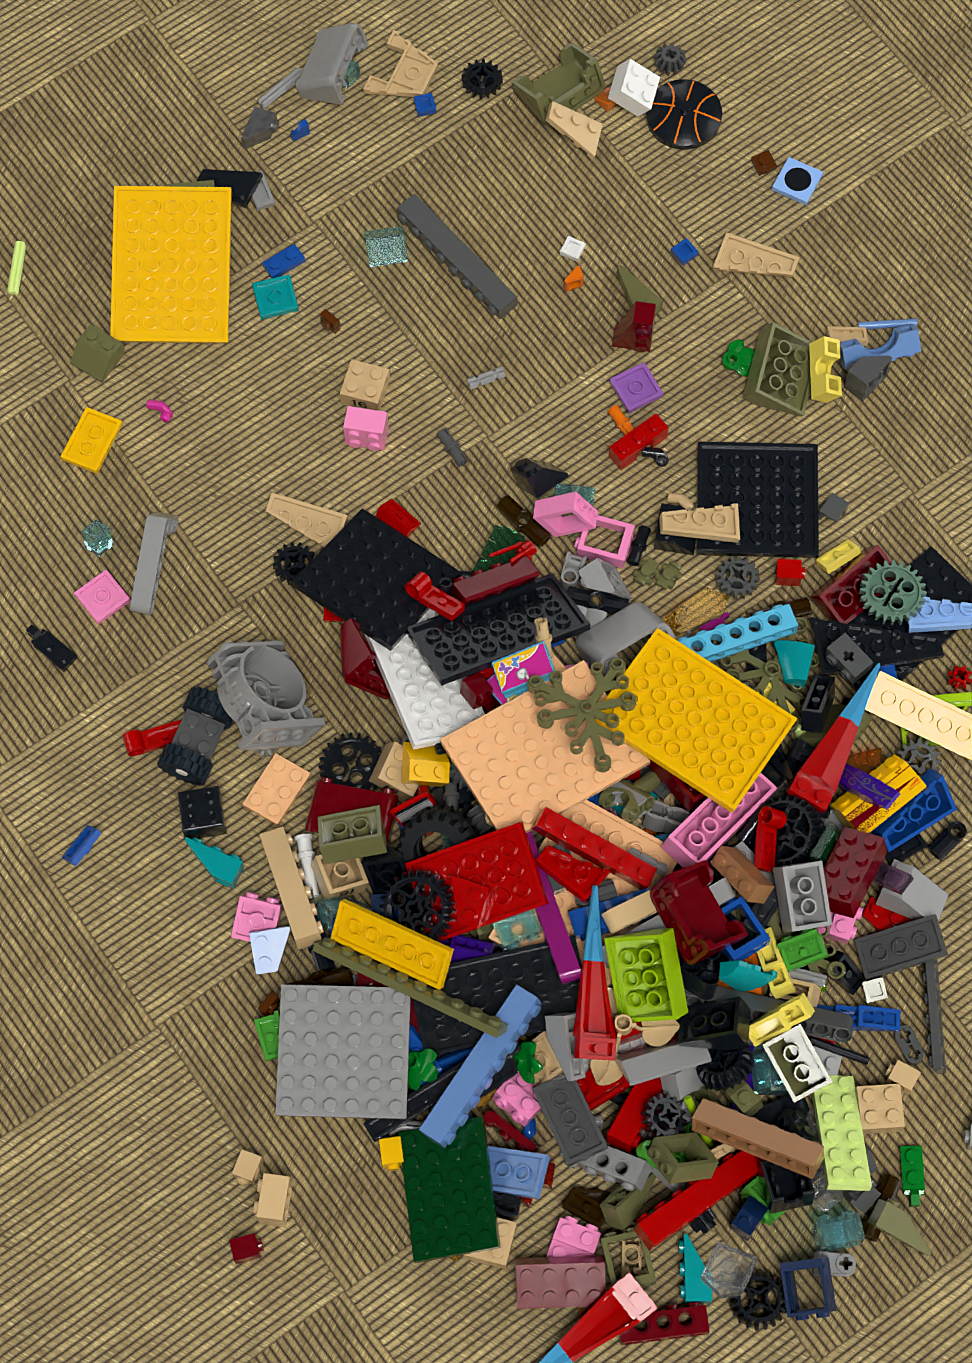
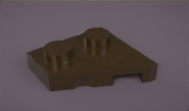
M573 1187L562 1208L586 1223L598 1227V1230H600L605 1222L600 1204L612 1192Z

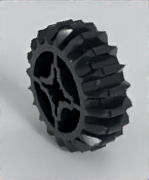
M749 1047L728 1051L708 1049L712 1062L699 1065L696 1069L702 1084L710 1090L715 1089L718 1092L722 1089L726 1092L729 1087L734 1090L735 1085H741L742 1080H748L747 1075L752 1073V1068L754 1067V1058Z
M761 1269L758 1272V1276H755L754 1270H750V1278L747 1274L743 1273L741 1276L744 1282L737 1278L735 1283L739 1288L732 1286L730 1289L736 1293V1295H729V1299L735 1301L729 1307L731 1309L737 1308L732 1315L734 1317L739 1314L742 1316L738 1321L740 1324L747 1320L746 1328L748 1329L751 1323H755V1331L759 1330V1324H762L763 1329L767 1330V1322L772 1327H775L776 1322L774 1318L777 1321H781L783 1318L779 1313L786 1314L787 1312L784 1307H781L782 1305L786 1306L785 1300L782 1299L784 1292H780L783 1289V1283L777 1286L776 1283L779 1277L776 1276L772 1281L769 1279L771 1272H768L766 1277H763V1270ZM763 1283L767 1286L758 1291L747 1285ZM742 1290L750 1300V1305L746 1310H744L741 1304ZM771 1290L775 1293L777 1300L775 1309L771 1307L767 1299V1295ZM766 1292L762 1300L764 1304L758 1303L752 1308L755 1301L753 1296L758 1298ZM758 1309L770 1314L762 1318L751 1316Z

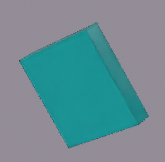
M290 274L252 283L261 320L299 311Z

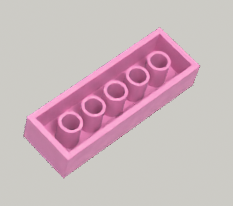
M760 773L733 813L707 798L668 836L661 848L683 868L704 860L708 861L718 851L720 846H723L747 822V819L754 815L761 803L765 804V801L771 798L777 787Z

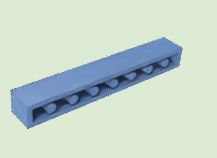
M518 985L514 987L496 1014V1017H499L502 1022L508 1024L506 1033L495 1038L484 1032L419 1130L423 1135L443 1148L454 1141L456 1137L455 1132L459 1126H463L468 1119L467 1114L478 1105L480 1095L484 1089L487 1090L493 1081L492 1077L496 1071L499 1072L505 1063L504 1059L508 1053L514 1051L517 1045L516 1041L520 1035L526 1033L529 1027L528 1023L532 1017H536L540 1012V1005L542 1003L538 997Z

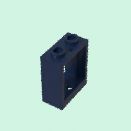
M829 1257L780 1263L787 1317L795 1316L796 1321L809 1319V1314H816V1318L830 1317L829 1312L837 1311ZM819 1268L825 1307L800 1310L794 1271Z

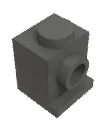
M872 1179L870 1191L848 1190L846 1192L843 1190L841 1193L864 1214L881 1195L875 1188L878 1184Z

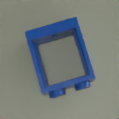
M743 897L737 900L732 898L724 904L725 907L721 910L725 916L740 907L758 934V937L735 951L731 946L723 949L722 951L729 961H743L769 945L770 937Z

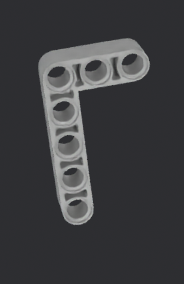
M161 512L148 514L144 527L130 611L147 615L152 614L167 535L176 532L178 516Z

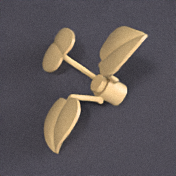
M607 987L612 1019L615 1020V1030L618 1033L616 1056H619L617 1052L621 1036L628 1035L632 1028L643 1031V1040L653 1047L665 1045L679 1030L680 1025L676 1020L642 1021V1027H640L636 1023H632L628 1015L621 1014L615 1016L614 1014H617L618 1011L614 989ZM591 1059V1071L597 1085L612 1084L623 1076L615 1061Z

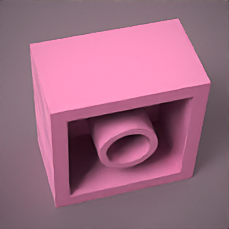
M348 406L343 426L345 444L353 448L366 447L372 451L385 450L389 431L387 412Z

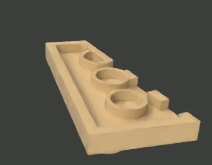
M726 232L713 270L793 277L800 257Z
M738 503L726 507L719 505L708 509L702 507L691 511L685 509L662 512L660 514V534L738 543L740 540Z

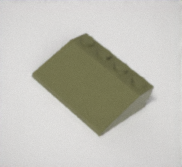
M774 322L761 328L743 398L761 407L801 417L804 416L811 390L809 344L812 342Z

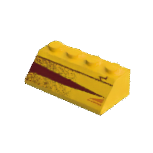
M894 754L869 773V775L900 793L888 810L862 801L858 795L848 791L832 803L831 807L840 823L848 828L870 833L927 786L906 761Z

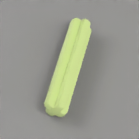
M16 241L7 289L10 295H17L19 293L26 244L23 241Z

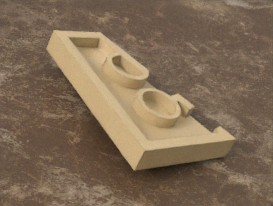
M552 101L549 104L545 121L562 135H567L574 141L573 144L576 147H581L587 152V156L593 159L596 155L602 123Z

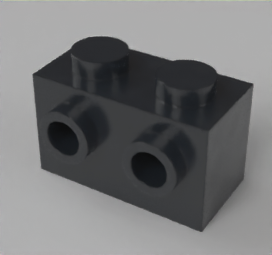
M786 1107L771 1124L789 1133H795L804 1139L818 1142L814 1136V1131L806 1121L805 1114L800 1110Z

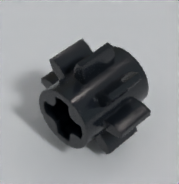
M708 1209L694 1219L690 1227L695 1233L701 1230L703 1234H706L716 1225L713 1219L717 1216L711 1209Z

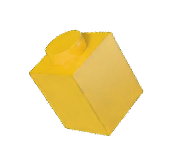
M401 1136L379 1139L383 1169L387 1168V1171L400 1170L402 1162H404Z

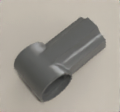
M612 879L599 885V902L618 897ZM575 896V903L579 908L590 906V900L583 903Z

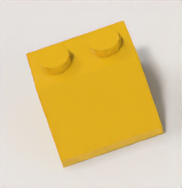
M403 742L402 784L438 787L449 784L450 762L447 753L437 755L434 746L413 750L410 742Z

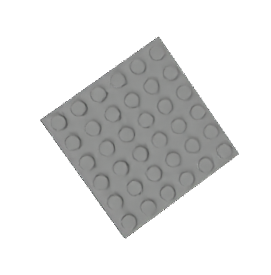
M281 985L275 1115L407 1119L411 997L390 987Z

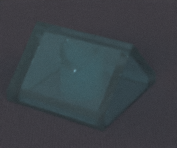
M402 226L364 231L370 267L408 262Z

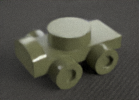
M650 557L647 561L642 560L639 565L641 570L636 569L632 575L635 577L634 581L643 587L646 584L651 586L654 581L651 576H656L658 572L660 573V569H658L659 563Z
M671 561L669 565L665 563L661 568L663 573L658 572L655 576L656 584L665 590L667 588L672 590L676 584L673 581L674 578L679 580L682 576V573L679 572L681 566L675 561Z
M704 1085L699 1090L688 1094L699 1103H701L703 1098L715 1102L718 1098V1095L715 1094V1089L710 1090L707 1088L706 1090L703 1088Z

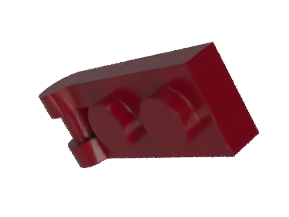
M487 1111L484 1114L485 1125L499 1130L498 1134L507 1142L509 1140L516 1144L515 1148L519 1151L535 1153L537 1146L493 1111Z

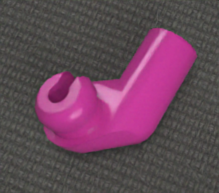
M152 399L147 401V408L159 411L161 413L160 419L163 422H169L173 417L172 410L165 402Z

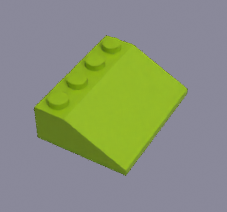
M673 928L653 929L604 938L618 1016L625 1014L631 1018L632 1022L677 1020L688 1013Z

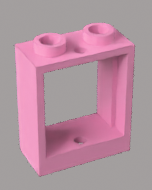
M576 491L535 501L533 519L554 537L596 528L598 511ZM571 512L574 514V515H569V516H565V517H562V516H561V515H563V514H567V513H571Z
M598 515L596 526L624 533L618 554L585 546L589 530L582 531L581 537L577 536L574 548L577 549V555L581 557L588 556L589 560L599 558L616 567L624 568L633 539L635 525Z

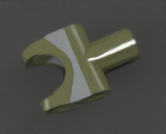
M652 771L645 773L633 783L622 779L603 790L598 803L603 808H611L616 805L625 806L621 817L627 822H633L652 808L655 799L650 793L660 786V779Z

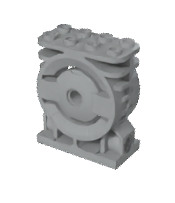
M283 641L226 642L207 661L208 667L214 669L212 677L219 679L217 690L220 702L227 714L237 723L243 737L237 743L240 751L303 746L326 725L323 718H314L311 709L304 705L306 685L300 671L289 659V653L283 651L285 648Z

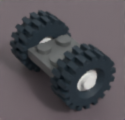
M192 687L183 705L185 711L183 719L172 743L165 745L157 765L171 777L174 776L176 779L183 780L185 783H191L192 785L204 786L213 767V763L210 762L223 730L231 727L233 719L223 708L215 691H209L207 688Z

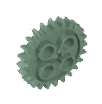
M895 560L892 561L891 565L884 561L883 567L877 563L875 569L870 568L869 574H864V580L860 584L863 587L859 590V594L863 595L860 598V602H866L863 609L870 608L868 615L875 613V620H878L880 617L883 618L882 624L890 620V624L893 625L894 621L897 620L899 625H901L903 618L907 622L910 621V615L915 618L917 611L921 612V605H924L926 601L922 597H926L927 594L923 590L926 584L920 583L923 577H916L918 570L911 572V565L904 568L903 561L900 562L899 566L896 565ZM885 577H891L894 581L888 582L885 580ZM903 579L887 606L884 607L883 604L888 599L889 593L893 591L898 580ZM908 587L912 592L907 593L902 588ZM874 593H881L884 597L877 598ZM898 603L901 606V608L896 609L892 606V604Z

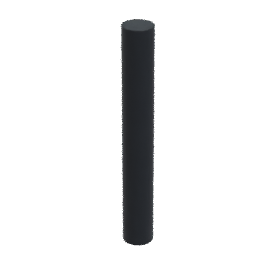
M813 1036L809 1037L812 1046L867 1065L869 1062L868 1056Z

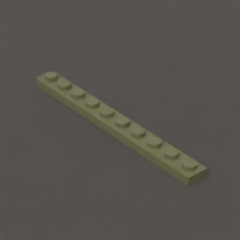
M324 938L314 943L312 951L495 1038L507 1031L508 1024L502 1022L499 1017L489 1016L477 1007H470L460 999L451 998L441 990H434L422 981H415L405 973L396 972L386 964H379L367 955H360L350 947H343L337 944L333 939Z

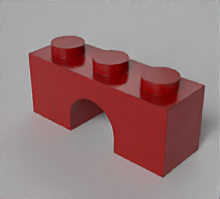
M657 413L609 446V458L620 470H623L637 460V455L646 446L649 445L651 448H654L668 438L669 427Z

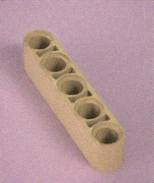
M651 890L601 914L611 934L657 913L650 898Z

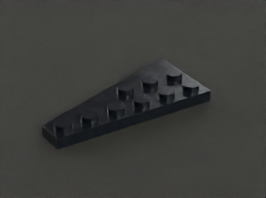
M810 617L821 675L824 676L840 674V670L835 665L829 664L826 660L825 652L827 647L844 633L873 661L871 669H874L878 663H880V666L901 665L939 659L944 656L940 636L916 632L913 634L896 629L886 630L882 629V627L855 623L845 624L838 623L835 620L825 621Z

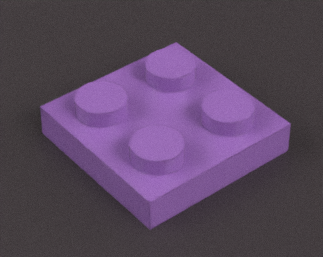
M645 362L610 378V384L628 414L663 397L662 390Z

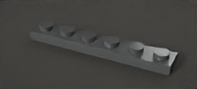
M938 959L926 962V971L923 972L924 984H927L928 991L924 994L925 1003L929 1005V1013H926V1022L930 1026L931 1034H928V1045L932 1047L929 1063L930 1067L937 1074H945L946 1063Z

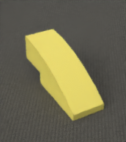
M769 927L764 929L770 937L769 945L759 950L757 954L764 972L771 970L777 972V977L768 984L775 999H778L796 990L790 973L787 971L781 951L777 948L776 944L778 942L774 932Z
M802 993L750 1023L749 1038L756 1047L810 1018L815 1010L805 994Z

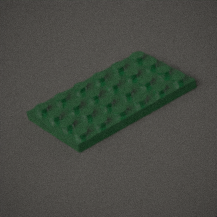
M483 1117L467 1119L466 1123L463 1126H459L455 1132L456 1137L450 1145L447 1144L445 1148L423 1135L419 1129L398 1133L401 1136L404 1160L402 1168L413 1261L415 1263L501 1248Z

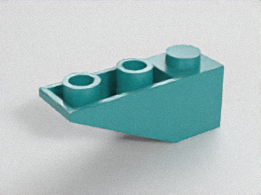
M186 837V845L213 880L234 890L244 869L242 859L234 854L226 855L216 846H211L210 848L203 845L204 842L198 838L193 837L190 839Z
M684 1234L683 1240H679V1254H683V1262H679L680 1276H684V1285H680V1298H684L685 1304L694 1302L711 1304L712 1278L687 1234Z

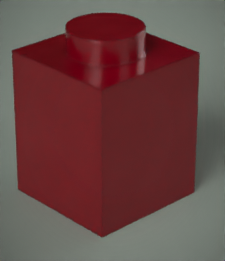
M480 672L462 679L460 694L473 710L481 706L484 707L491 702L493 688Z
M255 1233L229 1240L236 1265L262 1258L260 1252L264 1251L261 1238L257 1239Z

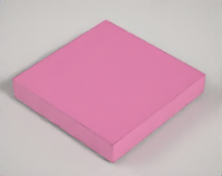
M107 570L74 592L75 597L98 625L131 601Z

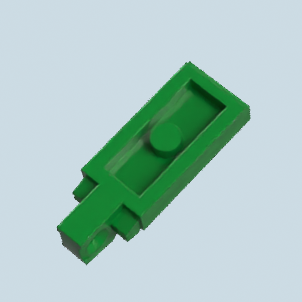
M900 1146L902 1191H904V1196H909L910 1207H919L920 1195H924L925 1190L922 1146Z

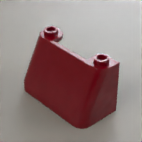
M350 618L340 628L341 667L345 682L380 698L391 699L375 660L377 656L371 650L368 641L364 640L360 633L359 622Z
M321 777L320 781L316 780L305 830L318 833V817L380 805L386 843L389 845L395 821L390 810L397 806L399 795L394 794L395 790L382 788V792L334 784L333 779Z
M707 860L667 874L650 891L652 903L666 928H673L676 946L683 959L690 965L700 962L748 936L744 925L740 921L732 920L728 922L708 885L713 881L714 873Z

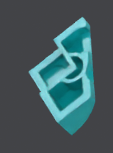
M775 640L774 648L777 650L778 663L782 668L784 683L805 687L815 645L797 641Z
M744 961L720 962L719 979L738 991L754 990L768 984L777 977L775 970L761 972V966L751 965Z

